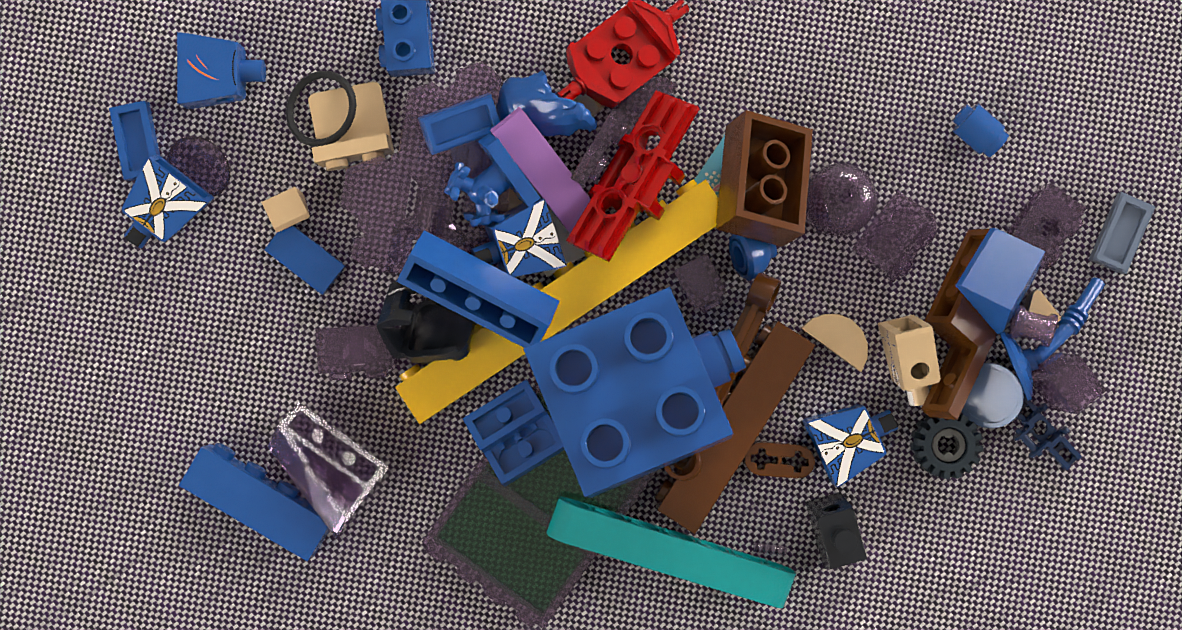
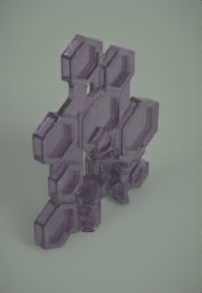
M483 61L456 70L455 82L444 90L435 83L429 82L407 91L399 152L391 154L390 163L379 155L345 168L340 205L358 218L357 228L364 233V235L353 239L351 258L365 269L375 265L382 272H401L411 253L412 241H418L424 230L471 255L472 248L489 242L485 225L473 227L469 221L466 233L452 222L455 201L444 192L445 187L448 185L449 177L455 170L456 162H463L464 166L470 168L467 177L474 179L491 165V160L477 142L481 138L474 140V142L471 141L431 155L418 121V117L487 93L492 95L494 104H497L502 78ZM412 178L418 183L414 214L405 218ZM509 189L498 196V203L496 206L491 207V209L497 208L498 214H504L508 211ZM466 192L462 211L463 216V213L466 212L476 213L475 203L470 200ZM497 263L492 265V266L498 268Z

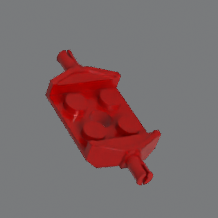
M628 0L623 8L579 41L568 45L566 50L567 64L573 79L570 84L557 92L556 95L574 100L580 94L582 96L586 94L602 106L610 108L617 106L675 61L680 55L673 23L689 12L688 5L686 4L682 7L685 1L678 0L667 10L661 11L642 0ZM615 49L625 50L630 57V62L624 65L616 63L611 56V51Z

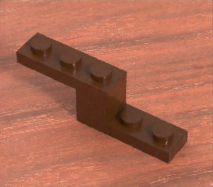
M989 229L967 231L925 318V322L932 326L933 331L951 346L939 370L941 380L939 383L932 385L921 408L929 417L958 420L997 335L955 286Z

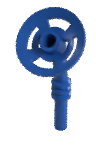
M1095 277L1091 279L1076 303L1070 305L1066 312H1064L1060 318L1061 320L1058 322L1059 327L1035 350L1032 351L1031 348L1022 350L1005 331L999 332L1027 401L1032 400L1033 396L1032 371L1039 369L1038 365L1044 363L1071 335L1078 334L1084 322L1088 319L1087 312L1105 286L1101 279Z

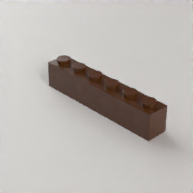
M773 321L770 326L765 323L761 327L753 341L758 346L750 357L745 356L746 368L737 373L738 377L722 404V408L734 433L732 438L700 452L703 466L697 477L690 481H678L673 478L670 482L665 479L654 496L658 500L655 506L659 512L694 534L700 528L816 346L779 321ZM695 455L675 462L674 467L678 469L676 475L683 476L693 471L696 463Z

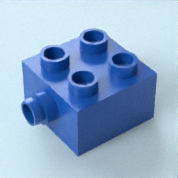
M670 287L523 349L584 497L592 498L727 441L734 434L714 388L731 381V373L736 374L746 368L737 342L730 329L717 332L715 336L709 330L692 338Z

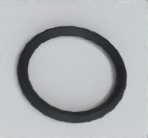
M332 71L314 72L300 80L290 93L286 107L287 124L295 138L303 144L312 147L332 144L342 138L351 127L356 115V95L352 86L346 78ZM321 78L335 80L342 85L348 96L349 109L345 122L335 134L327 138L312 139L306 137L300 132L294 121L293 111L297 96L307 84Z

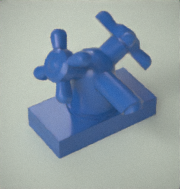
M491 133L477 141L491 160V165L474 179L467 177L470 168L464 166L463 162H456L455 170L451 173L448 185L444 189V192L450 195V198L454 201L458 200L460 190L468 193L470 200L475 203L476 213L466 212L463 214L464 219L470 221V225L473 227L504 221V214H498V209H491V207L496 206L498 196L509 188L528 207L541 199L500 140Z

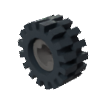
M960 414L958 420L934 418L925 415L926 419L924 421H918L916 424L918 429L916 432L912 431L911 434L914 442L910 443V449L915 453L913 455L914 460L920 464L924 471L943 479H950V477L957 479L963 477L962 473L969 474L974 470L971 466L974 463H979L981 459L977 457L978 452H983L984 447L979 444V440H983L981 433L976 431L978 427L974 422L969 421L968 417ZM942 436L948 439L952 436L954 437L956 446L952 453L948 451L940 453L938 450V441Z

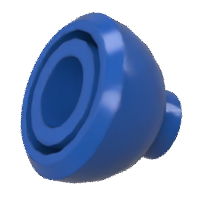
M732 234L729 239V252L733 266L737 273L747 281L755 279L758 273H763L768 267L770 259L777 256L776 245Z

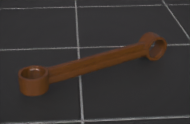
M758 273L753 281L745 301V307L732 332L743 359L765 315L772 308L781 287L780 280L764 273ZM737 373L730 374L731 381L714 388L721 405ZM700 452L694 454L696 459L695 468L687 475H676L669 465L665 466L664 469L671 477L678 481H690L697 477L702 469V456Z

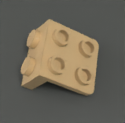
M368 82L352 86L357 103L353 123L347 133L338 141L312 148L314 163L321 167H326L327 171H334L349 167L348 162L363 160L364 164L375 163L385 160V155L394 153L383 92L379 83ZM338 88L310 95L308 102L316 139L327 138L335 134L341 128L348 115L349 101L345 89Z

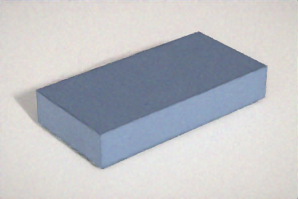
M1117 193L1088 260L1117 273L1127 274L1156 206L1126 193Z

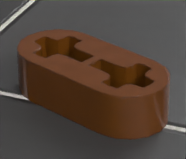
M757 441L752 444L743 459L745 466L753 474L771 477L804 478L812 472L815 465L812 452L803 445L793 443ZM759 448H764V453L768 456H776V461L763 462L762 468H757V463L750 458L751 455L758 454ZM795 451H800V456L805 458L807 462L806 465L802 464L799 466V471H794V467L791 464L782 463V457L792 458L795 456Z

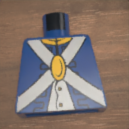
M153 155L144 163L122 206V212L134 220L125 232L124 237L139 248H143L152 235L160 241L166 242L210 204L214 197L160 155Z
M544 198L539 199L529 207L521 203L504 213V221L485 225L489 242L471 249L473 256L490 265L497 263L501 271L513 277L567 266Z
M860 404L802 420L830 483L836 487L843 485L884 457L887 453L880 437L898 430L896 420L889 409L870 417L866 407Z

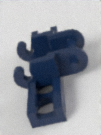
M1024 395L1022 409L1016 417L1024 426L1021 429L1017 428L1015 430L1016 434L1013 436V439L1015 441L1021 439L1031 450L1028 455L1030 458L1040 457L1043 454L1042 451L1046 449L1063 469L1068 470L1071 468V464L1082 457L1063 436V434L1069 433V428L1064 426L1056 430L1041 414L1042 411L1044 412L1049 408L1046 403L1036 407L1031 400L1027 401ZM1029 407L1032 412L1025 418L1021 412L1024 408ZM1037 421H1043L1046 424V431L1041 435L1036 434L1034 431V424ZM1028 432L1039 442L1037 445L1027 435ZM1062 448H1067L1071 453L1068 461H1065L1059 454Z

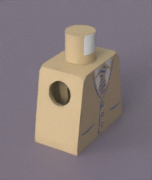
M915 315L878 323L892 381L902 390H906L910 406L923 405L929 393L928 385L939 383L941 380L932 326Z

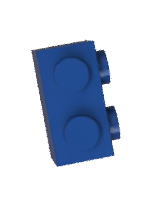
M381 0V8H376L375 10L377 29L384 33V45H379L381 68L386 67L391 77L435 74L429 0Z

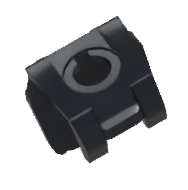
M396 281L391 283L376 327L387 349L394 358H408L412 363L429 364L432 361L449 359L459 361L468 355L470 341L477 323L429 298L422 301L419 305H414L410 301L411 294H416V291Z

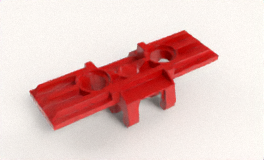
M657 90L654 92L630 134L625 133L618 141L619 149L598 184L591 187L587 193L591 199L566 240L569 244L610 262L639 212L643 213L645 210L654 219L660 220L665 210L659 204L657 196L668 178L679 186L685 178L684 172L675 163L671 162L670 158L700 109L698 106ZM650 136H660L659 144L654 149H645ZM608 208H611L616 210L617 212L613 214H606L605 211Z

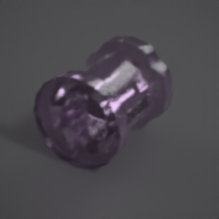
M1018 305L1011 323L1009 336L1012 338L1022 336L1041 341L1042 346L1049 347L1056 331L1058 315L1051 313L1049 316L1026 311L1025 306Z

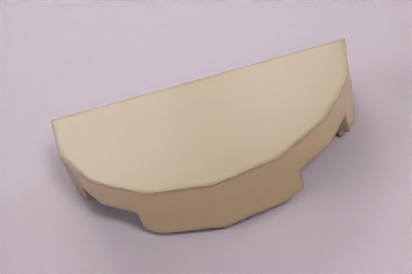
M823 314L811 318L800 328L856 370L862 372L868 359V343L863 330L853 320L840 314Z

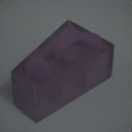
M300 402L277 425L268 445L269 450L336 539L378 488L389 469L387 465Z

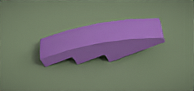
M518 107L494 126L490 132L500 140L540 197L545 199L549 209L570 234L588 205L590 197L529 117Z

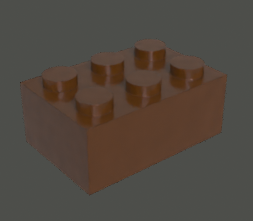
M745 110L726 126L716 230L781 247L805 234L813 129Z

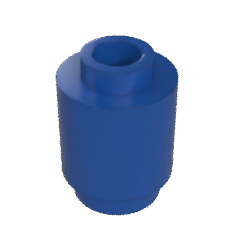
M978 103L972 108L968 104L965 105L952 120L956 124L953 132L978 154L984 153L988 158L994 155L1009 138V135L1004 131L1005 126Z

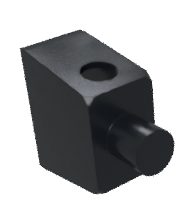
M841 492L805 501L824 569H834L867 559L853 507ZM831 508H837V510L824 512Z

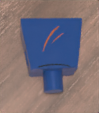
M177 32V104L187 109H196L242 101L246 97V82H265V61L246 60L245 48L238 42Z

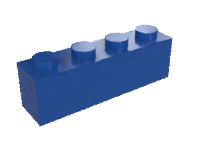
M425 230L412 249L396 281L524 348L539 343L542 340L559 304V300Z
M216 443L215 446L209 444L201 447L181 480L180 487L308 562L315 556L337 519L329 514L331 509L327 505L315 499H312L310 502L298 495L299 490L295 486L283 480L277 483L266 477L268 472L263 467L250 461L244 464L234 458L236 453L232 449L221 443Z

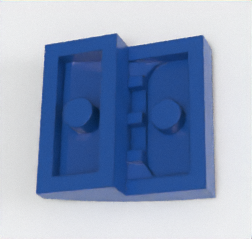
M527 379L462 418L480 451L485 454L504 487L565 450L552 418Z

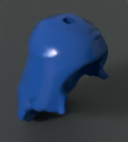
M543 70L529 77H509L499 90L495 102L500 122L520 107L543 136H570L578 129L591 132L597 128V121L591 116V112L585 108L584 104L568 98L558 97L556 95L557 92L552 93V89L547 83V76Z

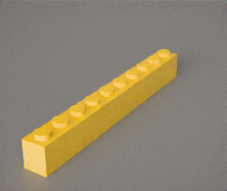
M694 179L676 190L679 197L668 205L664 200H661L659 204L664 208L665 212L660 220L654 219L645 211L648 216L647 219L638 225L633 221L610 262L585 251L584 254L587 259L577 266H574L570 261L567 263V266L556 270L553 273L556 280L544 287L541 282L532 286L559 300L550 326L541 341L552 337L715 228L719 198L705 179L699 184ZM476 324L470 341V351L464 359L459 361L452 359L433 361L422 369L416 364L399 376L403 382L395 388L418 423L421 424L525 355L524 347Z

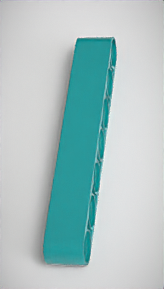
M567 497L558 498L546 532L549 537L575 547L776 608H784L796 576L794 570L782 564Z

